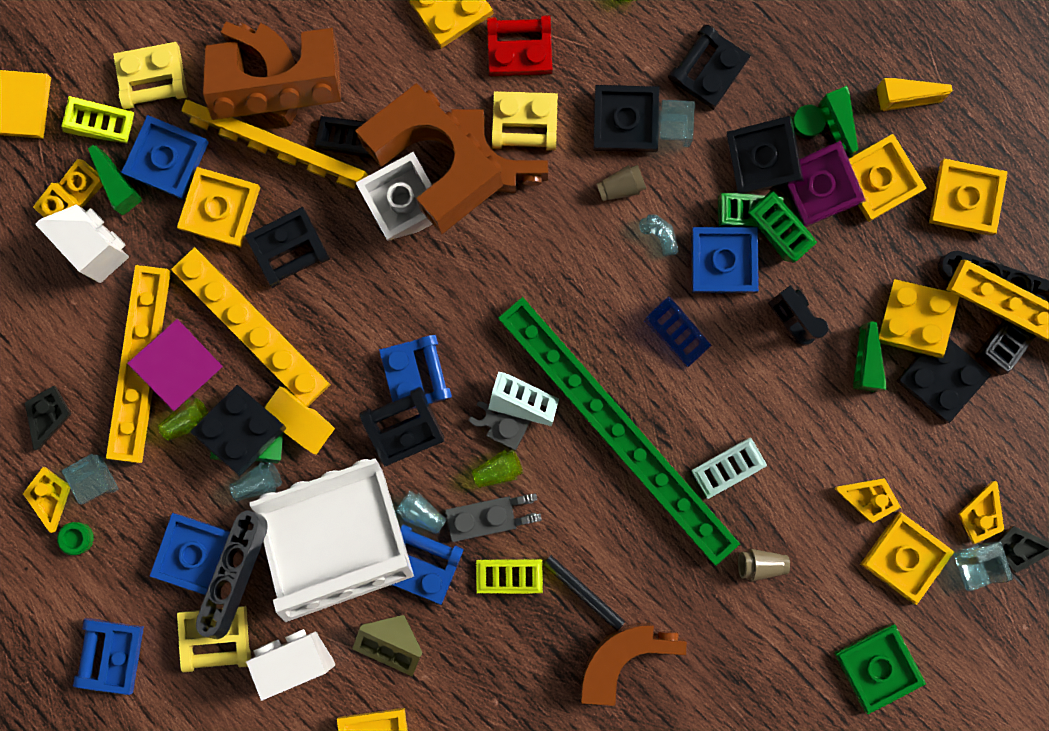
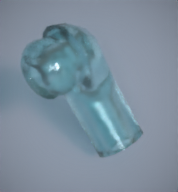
M649 214L647 218L645 217L640 220L639 228L643 234L649 235L652 233L659 238L663 256L679 253L674 229L671 224L657 214Z

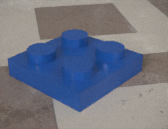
M147 115L121 173L128 178L183 200L193 179L196 167L199 166L209 142L203 137Z
M758 227L692 228V293L756 294L759 291Z
M172 513L150 577L206 595L230 531L190 517Z

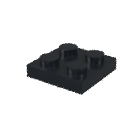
M595 85L593 151L657 152L659 137V86Z
M790 116L727 131L739 194H750L804 181L793 122Z
M949 338L943 358L920 353L896 381L947 424L954 419L991 374Z
M236 385L190 432L240 477L286 430V427L239 385Z

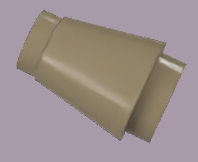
M627 165L602 180V182L597 183L603 202L640 195V191L647 189L638 165L633 167Z
M749 548L747 552L739 554L738 570L742 579H748L750 582L789 574L790 560L788 555Z

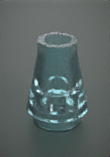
M261 462L240 479L231 483L229 488L233 498L239 502L243 499L275 492L276 488L281 486L282 481L273 463L264 464Z
M412 491L405 495L395 512L402 516L400 520L429 530L435 535L441 530L447 519L419 492L415 494Z

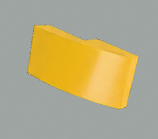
M77 159L59 183H51L33 208L44 218L76 204L83 208L103 186L100 177L84 160Z
M279 386L264 407L286 427L284 433L312 454L319 452L335 430L316 410L306 407L287 388Z

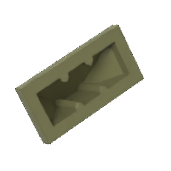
M404 615L361 625L352 648L410 676H413L423 653Z

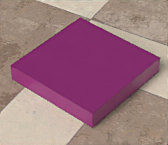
M841 141L801 158L800 163L804 181L787 185L805 227L866 202V198Z
M178 319L127 363L173 412L223 367Z

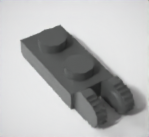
M536 493L515 498L508 496L446 509L452 542L517 529L516 526L542 521L540 513H531L524 517L514 518L512 506L518 504L526 505L537 501Z

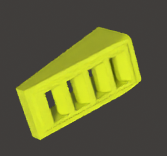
M69 96L62 122V130L65 133L128 144L134 112ZM78 111L84 112L82 124L76 123ZM91 113L97 114L94 127L88 126ZM104 115L110 116L107 130L101 129ZM117 118H123L120 134L114 132Z
M542 559L476 560L477 593H543ZM486 567H493V586H486ZM499 567H506V586H499ZM512 567H519V586H513ZM526 567H532V585H526Z

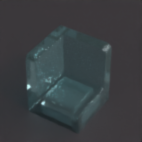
M662 100L659 108L661 139L682 140L683 147H690L693 141L695 101Z
M90 454L61 470L79 504H86L104 493H113L119 489L101 455Z
M1001 541L977 544L954 553L967 591H973L991 583H1004L1013 580Z

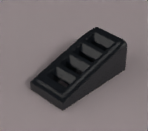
M327 116L320 117L314 147L373 159L362 147L360 141L358 146L355 145L357 137L355 130L366 121ZM335 126L334 140L329 142L331 128ZM346 128L348 129L345 144H342L344 130Z
M1004 319L975 355L1000 376L1005 375L1015 366L1036 335L1026 332L1024 329ZM1012 328L1023 338L1019 341L1008 332V329ZM1003 337L1015 346L1013 350L1001 341ZM996 346L1008 355L1006 359L994 350Z

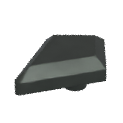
M56 386L50 387L25 402L33 449L40 450L71 415Z
M1010 526L989 550L1009 569L1017 573L1049 555V542L1015 526Z

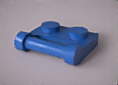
M429 335L414 341L379 349L392 402L410 395V391L415 388L421 387L424 391L414 352L420 350L424 351L434 390L432 393L425 394L428 404L452 398L450 388H446L436 346L438 341L436 335Z
M403 524L400 530L405 546L406 544L412 545L446 559L448 563L446 568L443 569L408 554L414 577L392 585L442 605L464 549L458 546L452 548L412 532L411 527Z
M85 618L82 629L85 630L79 671L78 675L74 676L73 687L125 695L132 694L144 626ZM101 632L106 634L99 676L95 678L92 676L98 635Z

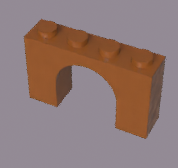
M333 28L301 32V57L299 61L288 71L270 77H254L245 74V65L238 41L206 45L203 96L211 119L216 120L341 102L339 52Z
M416 83L356 129L355 132L362 147L380 167H383L408 146L419 141H439L453 150L454 161L449 171L416 198L421 212L443 234L503 186L500 175L502 168L491 155L486 157L480 151L481 146L472 134L465 135L459 129L461 125L450 111L446 114L439 107V100L432 91L427 90L425 92Z

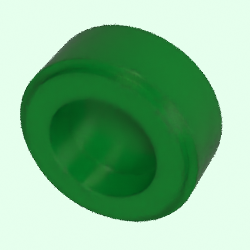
M815 105L800 107L792 119L794 131L798 136L805 139L818 136L826 124L824 112Z
M71 522L64 525L57 536L59 548L68 555H80L87 552L94 541L91 528L82 522Z

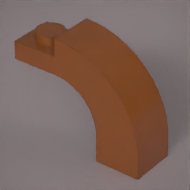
M225 22L221 34L226 42L238 41L241 50L262 59L267 66V77L284 73L296 64L287 44L268 26L260 22L255 32L254 29L241 22H238L237 25ZM299 108L265 112L263 114L291 126Z
M451 109V113L461 125L459 129L465 135L472 134L481 146L480 151L486 157L490 155L494 157L501 166L502 172L500 175L503 186L498 191L516 193V181H522V184L528 186H536L542 184V181H548V160H509L497 155L489 147L485 139L484 109Z
M651 623L631 624L610 633L595 647L586 662L581 681V703L615 706L617 679L621 669L630 659L645 653L686 655L687 641L683 638H678V632L658 631V637L653 636L654 625Z

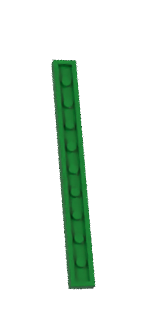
M523 297L498 317L503 326L714 566L718 565L740 545L737 539Z

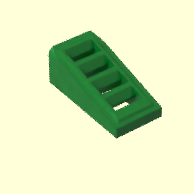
M844 86L827 93L820 101L818 107L825 114L826 124L834 142L841 141L848 158H851L858 151V143L848 86Z
M92 145L88 150L110 204L115 211L125 215L142 201V197L108 155L98 146Z
M770 191L747 212L784 261L792 263L798 261L817 243L807 228L774 191ZM774 206L776 210L764 219L762 215ZM782 217L784 220L773 229L771 225ZM790 227L792 231L782 239L780 235Z
M721 193L718 197V227H758L750 215L749 219H743V205H749L750 210L766 195ZM731 205H736V218H731ZM768 211L762 215L764 219L768 217ZM780 217L771 227L774 229L783 221V218Z
M870 321L860 326L853 387L858 390L881 392L885 391L887 386L877 322Z

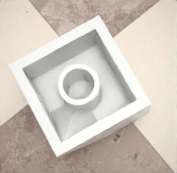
M414 152L356 182L387 241L419 232L432 225L421 212L416 200L432 184Z
M76 204L42 218L36 223V226L80 273L99 283L103 282L129 258L122 250L126 246L125 243L113 231L110 232L102 225L104 221L91 208L86 211Z
M303 629L286 636L287 643L281 645L279 639L253 650L255 657L246 661L261 701L326 674L335 666L332 656L316 631L306 635Z

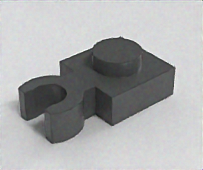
M478 402L477 406L485 410L486 416L482 420L470 417L469 421L476 427H490L487 437L516 451L530 421L500 412L496 415L492 413V410L488 409V404Z

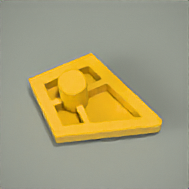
M42 467L23 495L50 533H55L71 485L48 468Z
M885 478L835 487V490L870 523H874L901 508Z
M991 481L958 513L972 544H976L1004 531L997 481Z

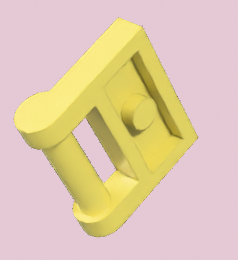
M177 42L113 54L120 90L119 98L124 110L134 108L135 104L170 97H176L177 99L188 97L180 47ZM173 78L172 84L132 91V86Z
M494 91L492 149H502V146L546 147V150L556 151L558 94ZM503 126L547 128V134L502 133Z
M246 606L238 607L230 630L221 639L203 637L198 633L196 620L200 610L177 613L180 667L183 673L193 672L195 668L236 664H238L239 668L248 667L246 661L251 659V651L249 648ZM212 619L210 625L215 627L217 621ZM236 642V651L197 655L193 653V645Z

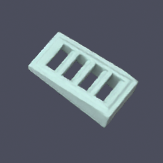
M498 372L488 409L552 427L559 399L511 375ZM528 401L533 402L534 406L529 405ZM541 405L547 406L546 412L540 410Z
M750 437L694 468L691 472L706 498L709 499L765 468L767 464ZM745 449L753 463L752 466L748 467L739 451ZM728 457H734L742 472L736 474ZM721 462L730 479L724 480L716 464ZM707 469H710L718 483L714 488L704 473Z

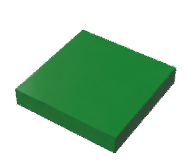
M890 623L834 652L860 705L867 715L926 685L894 623Z

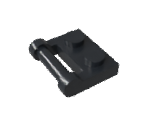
M704 24L698 32V39L679 66L671 70L668 78L675 85L714 110L751 55L719 35L710 25ZM711 45L717 50L696 80H692L688 77L689 72L707 46Z
M304 207L245 235L272 288L280 285L281 280L319 261L322 264L330 260ZM309 242L311 243L314 250L276 269L273 268L271 261Z
M791 285L768 302L769 306L798 344L807 346L815 339H819L827 334V322L822 318H815L807 308L809 302L805 295L798 289L794 290Z
M421 387L411 390L410 395L375 410L369 408L360 412L361 422L384 467L444 442L445 437ZM416 406L419 412L418 415L385 429H379L378 422Z

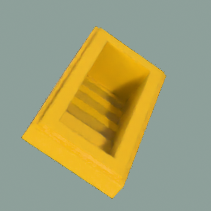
M883 78L877 86L880 110L883 111L942 103L953 91L952 85L896 78Z

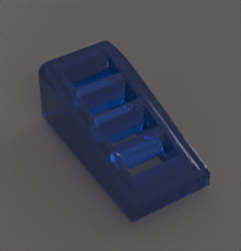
M670 296L644 319V322L687 368L712 346ZM669 311L672 316L661 325L658 320ZM678 320L682 325L669 335L666 330ZM687 330L690 335L678 345L674 340ZM696 339L699 345L686 355L683 350Z

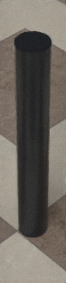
M552 555L542 564L612 628L618 631L623 626L625 620Z

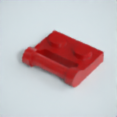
M551 15L541 16V19L497 20V17H487L489 76L552 74ZM541 32L542 40L498 41L497 33Z

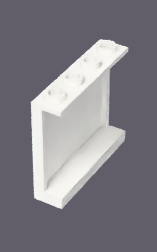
M376 458L360 460L354 463L352 467L341 471L333 470L326 472L321 478L309 482H297L287 490L278 493H266L260 496L258 500L249 502L253 511L261 514L267 520L268 529L263 542L277 596L273 603L276 613L285 622L414 577L385 476Z

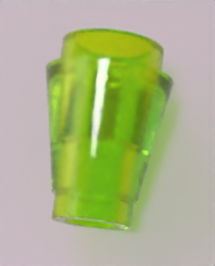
M198 398L192 401L187 399L158 425L159 431L166 440L170 441L173 438L190 433L209 412Z
M503 450L478 466V468L473 469L472 474L477 486L481 488L483 486L515 481L517 476L523 474V469L514 450L508 452Z

